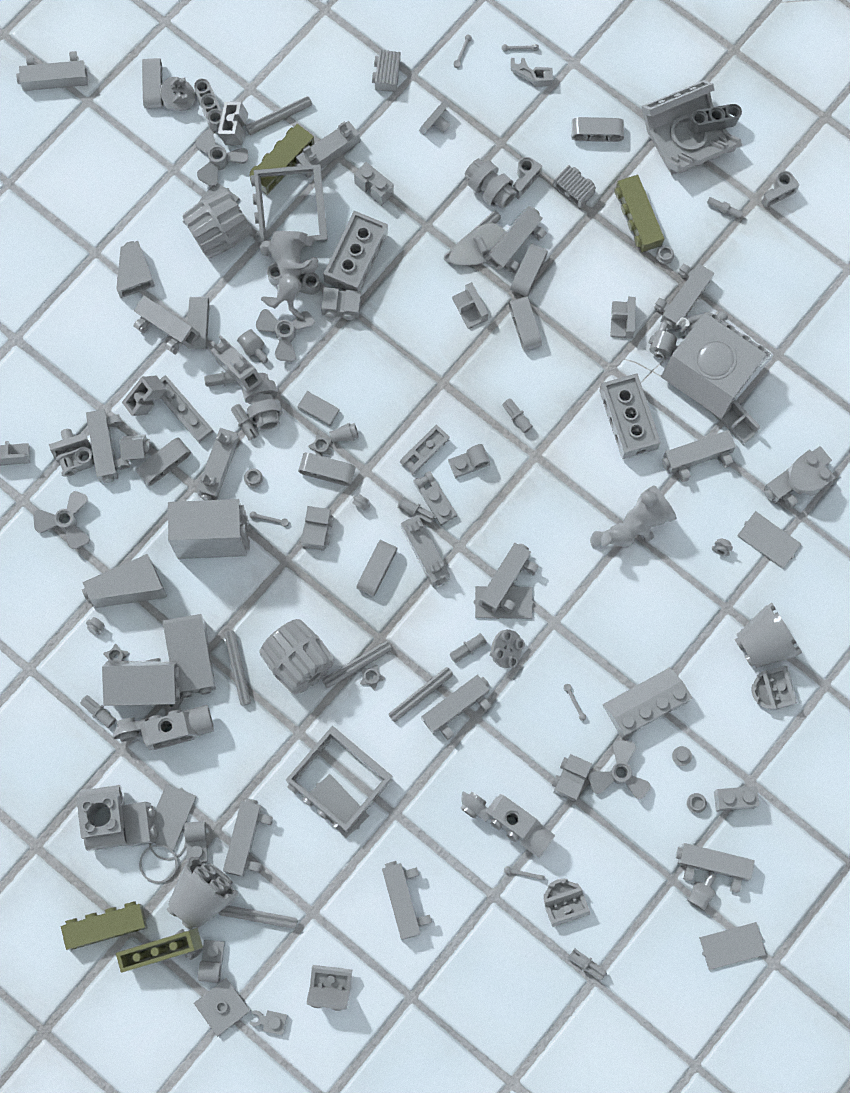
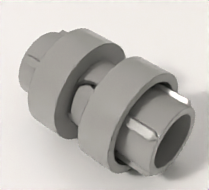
M479 158L474 160L465 171V177L469 179L468 186L476 193L483 191V199L490 206L498 205L502 209L507 207L517 194V191L512 187L513 181L504 173L498 176L499 168L490 160L486 162Z
M258 373L263 382L249 392L243 388L242 393L245 402L251 404L247 408L249 420L256 423L257 429L268 430L280 424L279 417L283 414L280 401L273 399L278 394L275 382L269 380L268 374Z

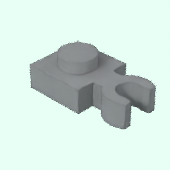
M267 1010L266 1016H263L260 1011H252V1014L259 1016L258 1022H250V1025L259 1026L262 1024L264 1025L263 1031L283 1035L287 1014Z

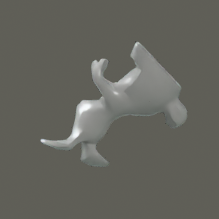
M274 231L271 241H263L261 243L260 251L264 256L272 255L279 268L281 278L277 285V297L262 296L261 301L267 306L276 309L285 300L288 303L289 311L296 317L304 319L300 312L294 308V300L297 293L301 290V281L298 277L301 274L314 273L318 268V259L316 257L300 263L303 248L311 247L315 238L299 231Z
M653 485L641 493L634 508L626 514L623 523L616 524L604 532L595 531L590 538V543L592 547L599 545L607 546L609 544L629 547L634 543L636 535H642L646 541H650L654 538L651 527L664 524L667 521L671 522L676 520L677 517L667 499Z

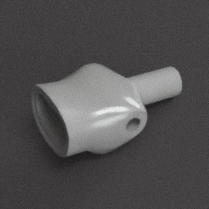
M252 329L238 337L237 342L243 347L247 356L256 355L262 363L268 360L267 356L262 352V348L265 346L263 340Z
M709 872L704 883L696 882L687 901L705 911L716 893L711 886L717 876Z

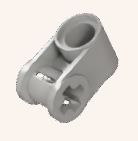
M81 447L56 457L57 461L60 462L63 477L74 475L94 465L93 453L86 447ZM84 455H89L88 460L81 461Z

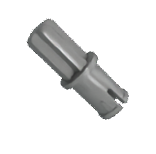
M223 371L219 374L204 376L206 387L222 384L226 386L228 383L237 381L229 373H224Z
M509 398L504 401L503 407L522 432L526 433L532 429L533 425L524 416V411H520L512 399Z
M240 404L234 405L231 411L239 423L238 427L242 428L248 441L252 440V437L256 438L259 434Z
M402 497L397 508L406 511L412 517L418 515L422 521L431 524L435 518V514L420 507L421 504L417 505L405 497Z
M479 633L469 641H464L463 645L452 651L449 655L453 662L457 663L467 655H472L473 651L487 642L484 636Z
M86 695L81 700L80 704L93 714L92 717L97 718L107 728H110L116 721V718L110 715L103 705L100 706L90 696Z
M576 948L567 958L581 967L583 972L584 970L599 981L606 975L605 969L593 962L591 957L589 959Z

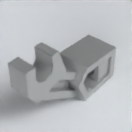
M511 58L510 66L514 74L534 84L535 87L552 86L553 68L535 67L532 70L528 67L525 58H521L520 64H516L515 58Z

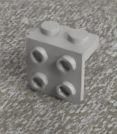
M312 965L310 988L306 1004L313 1008L325 1007L335 1011L346 1010L350 996L353 969Z

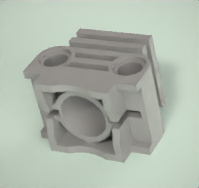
M114 785L79 791V797L76 799L80 835L84 839L85 849L93 851L128 846L122 805H125L122 786ZM109 807L111 812L109 822L104 826L96 827L94 823L96 812L101 808Z

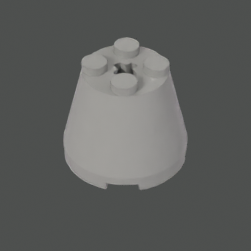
M773 603L766 605L736 634L737 638L734 639L741 650L745 649L747 652L745 658L751 667L754 665L756 668L796 657L802 653L799 646L794 647L796 641L779 613L776 612L774 614L773 611L776 608Z
M191 857L183 867L169 900L167 911L181 919L182 924L190 930L193 927L199 928L231 904L238 896V891L232 888V880L219 868L211 863L209 865L201 863L198 857Z

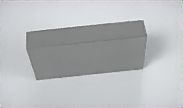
M309 391L305 393L298 404V409L331 426L340 411L339 408Z

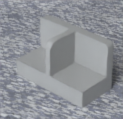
M472 282L465 285V291L452 296V300L468 329L488 320L489 313Z
M628 296L627 302L612 301L611 337L633 338L635 332L636 297Z
M734 400L731 404L733 406L731 411L722 419L719 417L718 419L744 445L757 434L760 425Z
M5 441V445H0V466L30 463L29 443L10 444L9 441Z

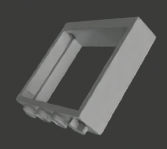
M320 164L254 170V175H251V184L256 189V194H253V204L257 205L258 212L254 213L255 224H259L260 230L256 231L257 242L271 241V239L267 240L261 177L314 173L320 234L309 237L315 238L314 242L328 240Z
M332 725L287 777L286 781L289 784L287 788L294 794L299 792L303 796L302 800L308 806L314 805L319 809L317 813L322 818L332 820L334 822L332 826L340 833L342 831L348 833L393 780V776ZM332 739L382 780L347 823H344L296 782Z

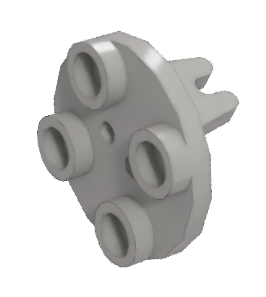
M170 77L160 87V95L167 109L186 111L191 108L195 101L194 89L186 81L185 77Z
M510 629L502 630L495 636L489 656L493 658V661L499 667L515 668L525 647V642L516 631Z

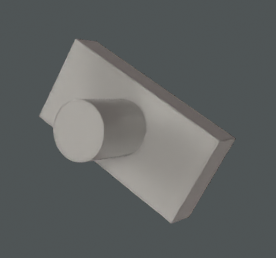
M444 99L419 129L423 135L433 124L443 133L448 129L451 124L441 115L450 103Z
M68 428L61 431L62 440L49 444L50 451L55 460H57L56 457L60 454L71 452L81 447L91 449L86 433L73 436L72 430Z

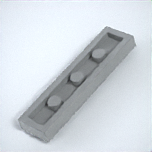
M166 375L163 376L160 381L167 390L160 399L197 442L200 443L214 432L213 429Z

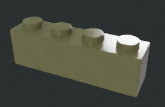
M298 123L287 131L286 136L276 142L274 149L264 155L262 162L251 169L249 174L250 181L251 175H254V170L294 167L297 164L296 157L303 152V149L315 144L314 136ZM286 175L261 177L262 192L268 195Z
M639 175L617 181L616 188L614 189L615 195L622 203V213L627 215L629 230L633 231L635 235V245L640 247L641 252L662 246L665 238Z
M136 901L124 904L125 908L117 910L116 907L104 910L105 913L97 915L96 912L85 915V919L80 921L77 918L65 921L66 925L60 927L66 950L70 951L147 929L142 904H136Z
M198 928L117 952L116 957L120 972L123 973L203 948Z

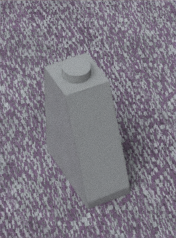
M129 241L120 247L116 286L120 299L155 286L139 241Z

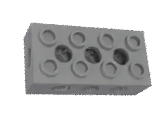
M353 211L323 273L324 282L345 291H361L388 234V224Z
M638 374L601 383L599 391L621 458L625 459L657 450L661 442ZM621 397L626 398L627 401H623ZM626 415H632L633 418H628ZM632 432H637L639 435L635 436Z

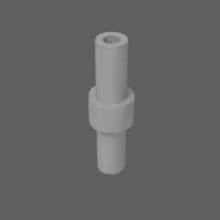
M709 197L707 204L720 209L719 211L724 214L728 213L739 219L743 214L742 211L731 207V204L725 201L722 203L712 197Z

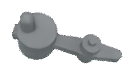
M666 321L661 322L659 330L650 337L648 342L651 344L649 351L660 359L670 358L672 353L678 348L676 346L677 337L666 332L668 327Z

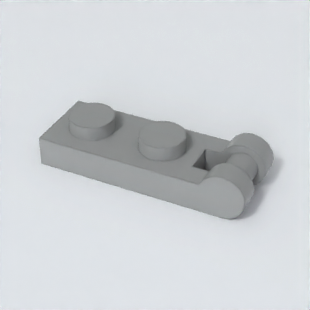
M436 424L400 460V463L403 466L406 465L410 469L409 472L415 475L450 439V436ZM413 457L418 459L415 464L411 461Z
M428 471L424 474V477L416 478L413 482L432 513L435 514V518L440 526L457 517V513L435 481L432 473ZM429 482L431 487L425 489L423 485Z

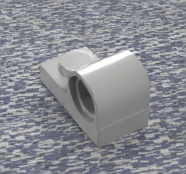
M523 157L518 162L517 174L519 178L513 185V188L517 191L515 196L517 199L526 192L542 172V165L530 157ZM528 167L530 168V170H524L522 168Z
M781 171L778 173L773 184L774 189L765 192L761 202L764 208H767L797 192L799 183L791 172Z
M483 444L472 446L466 453L448 459L455 478L490 466V460Z
M206 822L184 823L187 861L191 857H198L200 862H208Z
M204 940L202 960L198 970L199 981L220 983L225 942Z

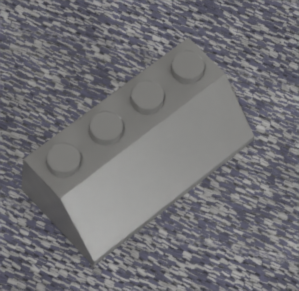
M669 667L604 703L603 707L621 738H624L689 702L692 696L683 681Z

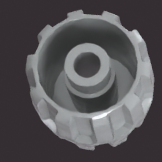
M222 189L202 199L182 215L185 224L208 259L231 249L252 233V228L245 215L227 189Z
M300 619L289 621L274 631L266 639L259 651L260 656L273 675L295 695L308 690L310 685L313 686L318 683L319 678L325 676L328 673L327 670L334 664V657L323 641Z

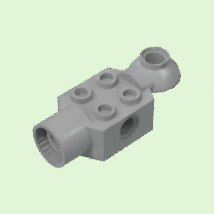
M204 705L183 712L174 710L168 712V716L160 717V715L151 716L148 721L143 719L135 722L134 718L119 720L113 732V739H120L121 742L131 741L139 738V734L142 733L146 747L149 750H157L192 741L202 734L214 732V726L209 707ZM168 726H172L169 732H165Z
M462 792V806L460 808L462 811L474 819L476 816H479L485 822L488 819L491 820L490 824L499 831L501 828L505 830L508 838L514 842L520 841L523 847L538 858L541 857L555 837V834L546 829L538 819L505 795L499 794L498 797L496 796L489 808L485 806L487 802L474 792L470 794ZM507 817H514L516 824H509Z

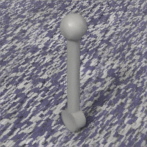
M469 34L465 36V42L458 59L454 61L453 65L455 68L460 67V60L468 42L472 39Z
M503 44L501 49L503 51L508 49H532L537 51L539 50V45L508 46Z
M254 511L250 513V518L264 519L280 523L284 527L289 524V521L285 518L280 520L259 515Z
M565 684L563 689L568 692L579 713V719L581 721L586 720V715L582 713L571 691V685Z
M509 866L504 868V873L506 874L514 873L545 880L543 875L514 870Z

